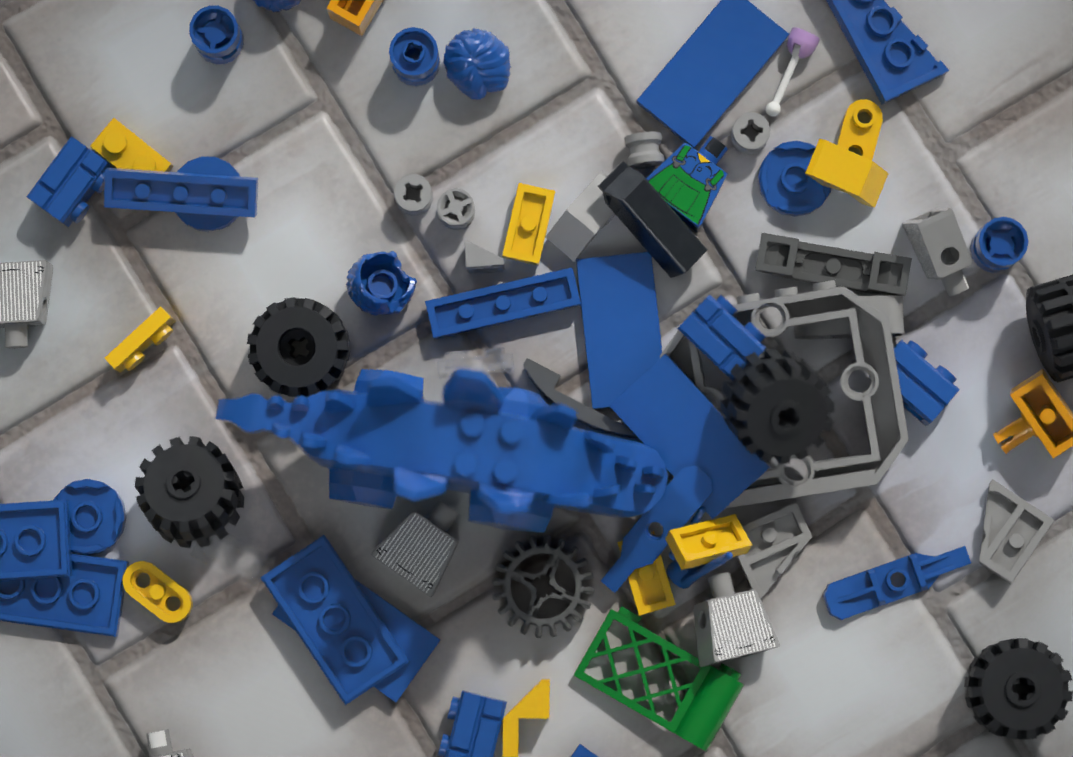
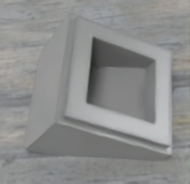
M464 241L466 268L469 274L501 272L505 270L503 258L469 241Z

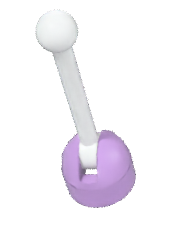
M792 27L787 41V48L792 58L773 101L769 102L766 106V112L769 116H777L780 113L781 107L779 104L798 60L810 56L819 43L820 38L800 28Z

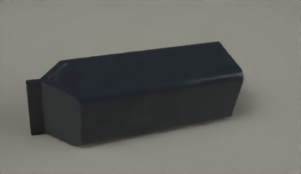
M624 161L598 185L599 189L603 192L607 206L670 278L686 273L707 251V248L643 174L629 167Z

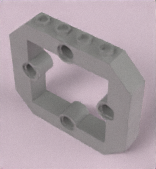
M835 280L812 284V292L798 294L797 287L774 290L775 298L760 300L759 293L737 296L738 304L733 306L738 311L733 316L743 326L750 321L766 337L779 336L791 326L849 317L856 362L844 369L840 385L843 392L849 398L863 401L871 452L814 461L809 455L801 459L807 466V473L799 480L792 479L786 474V464L778 463L776 468L768 469L726 508L877 485L909 441L889 318L846 287H836ZM768 307L777 308L782 315V321L775 329L765 328L760 321L762 311ZM678 330L661 353L660 358L667 353L704 395L713 396L717 400L718 410L725 416L721 411L720 400L726 399V396L715 387H706L700 350ZM856 370L867 372L871 378L870 387L863 392L852 390L848 383L851 373ZM795 454L791 455L790 460L798 459V457Z

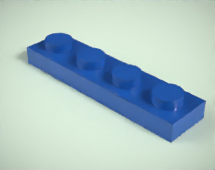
M120 168L105 169V208L254 218L257 216L258 178Z
M572 267L425 301L433 338L438 339L581 306V301Z

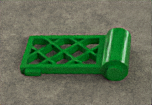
M621 606L618 612L610 609L574 676L707 752L744 687V684L738 681L742 674L721 663L718 669L711 665L700 667L697 657L639 625L638 623L642 617ZM614 620L628 627L632 643L610 648L607 632ZM634 631L648 639L636 641ZM604 640L606 650L596 653ZM655 642L662 647L665 662L644 668L638 646ZM634 647L639 669L618 675L612 653ZM667 650L681 658L669 660ZM608 655L613 673L612 677L596 680L585 673L593 658ZM688 661L700 668L693 683L677 687L671 665ZM667 666L673 688L651 694L645 672ZM641 673L646 696L635 699L627 698L623 695L619 679ZM615 681L617 691L604 683ZM689 688L688 692L686 693L684 699L681 702L678 691ZM670 693L675 694L678 709L671 722L656 714L652 698ZM648 700L651 711L637 702Z

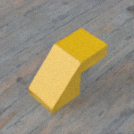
M820 138L805 172L819 184L846 192L861 204L873 208L877 204L889 174L874 161Z
M541 679L503 717V757H518L519 718L549 719L550 679Z

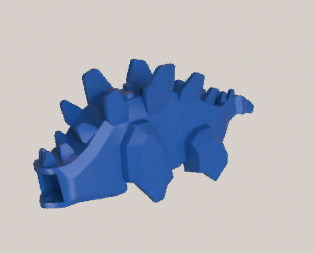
M464 368L456 369L444 385L442 393L444 403L424 400V378L389 370L361 369L354 391H321L307 398L304 396L295 397L293 403L285 402L281 396H272L269 400H266L260 394L254 393L238 399H218L215 419L232 423L248 434L268 432L281 438H287L311 460L322 467L328 468L329 499L392 510L397 495L411 500H420L444 494L446 490L469 493L468 522L504 530L544 533L554 508L616 518H630L646 513L657 505L666 490L668 476L665 462L657 450L635 441L573 427L577 417V412L564 404L549 406L538 393L520 388L497 387L490 377L481 371Z

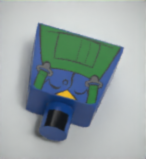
M712 136L708 138L699 151L687 143L682 144L646 178L682 221L695 232H698L727 177V173L718 167L717 164L728 149L723 143Z

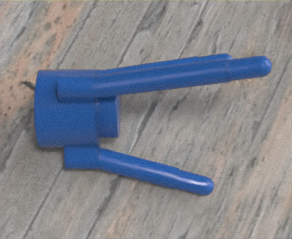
M700 507L689 525L700 523L706 511L704 507ZM670 551L668 555L672 562L667 567V573L675 585L687 589L699 578L732 559L733 554L727 552L707 564L681 570L672 551Z

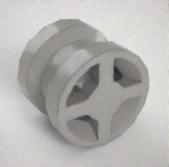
M753 112L745 113L737 118L731 131L733 146L739 152L749 155L761 151L770 137L769 122L764 116Z
M641 132L624 137L625 146L630 151L627 165L632 169L652 168L660 166L664 162V155L659 151V144L662 142L661 132Z
M408 174L402 177L395 186L394 196L397 205L405 214L418 216L425 213L431 207L433 201L432 189L429 182L423 176Z
M454 188L447 190L440 196L437 203L439 219L444 226L449 229L460 230L471 224L475 216V206L469 193L462 189Z

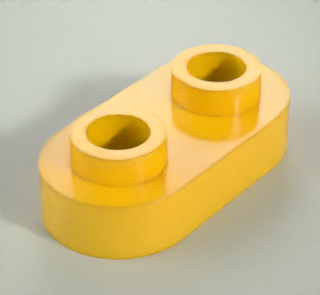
M867 99L853 102L845 112L836 145L847 150L855 147L860 150L861 156L872 161L883 121L882 111L879 106ZM858 113H868L871 118L870 122L867 124L861 123L857 118Z
M138 561L131 564L123 574L125 591L159 619L168 623H177L189 616L193 607L191 594L156 565L146 561ZM143 573L148 574L150 577V584L145 588L140 587L138 584V577ZM173 596L180 600V607L176 611H171L167 606L169 598Z

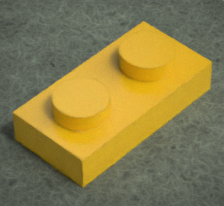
M114 117L90 145L94 151L116 168L169 172L173 168V165Z
M518 183L502 258L539 266L555 197L554 190Z
M160 306L105 357V360L120 373L125 368L131 371L145 358L143 352L152 343L157 346L173 332L171 326L176 321Z
M736 514L669 530L665 538L681 570L707 564L727 552H731L733 557L747 554L752 546Z
M623 541L617 542L620 554L622 550ZM661 554L652 564L635 569L628 577L639 616L676 605Z

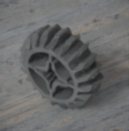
M546 534L544 536V546H537L536 537L534 535L529 536L531 548L525 550L523 544L517 541L515 542V547L519 551V555L514 557L507 550L503 553V556L511 562L508 568L499 563L495 566L496 570L505 573L504 579H492V585L503 586V592L495 593L492 597L493 600L505 598L507 603L498 609V613L502 615L511 610L514 615L508 620L507 624L513 626L518 619L524 621V624L521 627L520 633L524 635L528 632L530 624L536 626V638L542 637V626H549L551 637H556L557 630L555 624L560 622L564 630L568 632L571 630V625L566 619L570 615L578 622L583 620L582 615L575 611L577 606L580 605L585 609H590L591 603L581 600L582 593L594 594L595 589L593 587H583V580L592 579L594 577L593 572L581 574L579 568L588 564L587 558H582L575 563L572 557L577 554L579 549L573 546L568 554L563 552L562 549L566 542L563 538H560L557 547L553 548L550 547V535ZM539 554L550 555L546 566L538 574H529L517 569L520 563L531 556ZM560 560L566 563L572 571L575 580V593L563 589L555 581V572ZM551 567L549 584L555 590L561 592L562 595L553 592L549 596L546 594V597H540L538 604L534 605L537 597L535 595L537 588L532 586V583L524 580V578L527 577L534 580L538 577L540 579L541 575L546 576L548 569ZM512 579L526 585L531 591V600L525 613L519 609L512 597ZM549 598L559 599L570 604L565 611L555 617L547 619L536 618L542 603Z

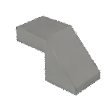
M603 171L596 176L566 209L545 236L573 261L582 254L597 233L615 216L614 212L605 203L603 192L598 187L608 176Z

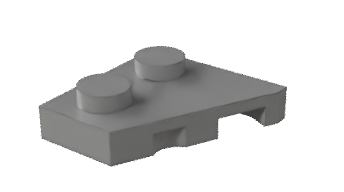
M992 479L988 489L979 563L1009 584H1012L1054 523V519Z
M797 502L742 526L752 546L747 554L736 557L751 590L754 589L760 599L764 597L769 588L812 538Z

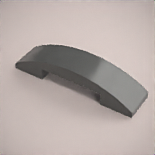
M762 233L755 271L813 284L835 280L836 287L844 286L849 290L906 296L912 258L879 252L871 254L800 242L797 238Z
M526 358L523 367L528 377L553 405L564 404L577 412L576 421L593 429L616 436L638 438L624 421L621 424L555 390L561 375Z

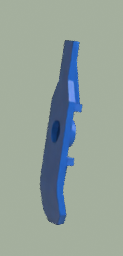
M698 466L683 467L666 486L665 493L659 503L644 513L625 535L620 558L600 581L615 593L635 569L652 564L668 546L665 538L669 530L684 527L713 493L712 478ZM657 522L662 525V535L656 536L651 533V523Z
M965 546L937 556L914 553L829 583L826 586L823 598L829 615L843 620L927 590L941 574L969 565L971 560ZM899 572L904 576L905 581L901 587H895L891 584L890 578L892 574Z

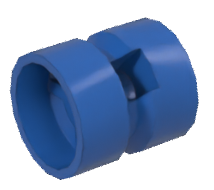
M209 5L193 15L189 24V34L199 54L206 61L213 64H227L234 61L240 55L244 46V36L235 16L228 9L219 5Z
M416 27L403 29L395 35L390 43L389 55L393 71L398 79L411 86L426 85L432 81L439 72L440 67L437 43L433 36L424 29Z
M994 218L978 230L973 237L970 247L972 259L984 271L992 273L1003 272L1021 260L1026 253L1029 242L1027 232L1022 224L1013 218Z

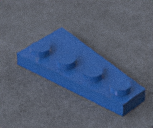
M826 0L881 105L931 82L949 71L941 60L938 62L926 49L928 45L919 35L915 36L901 20L903 17L894 6L890 8L884 0Z

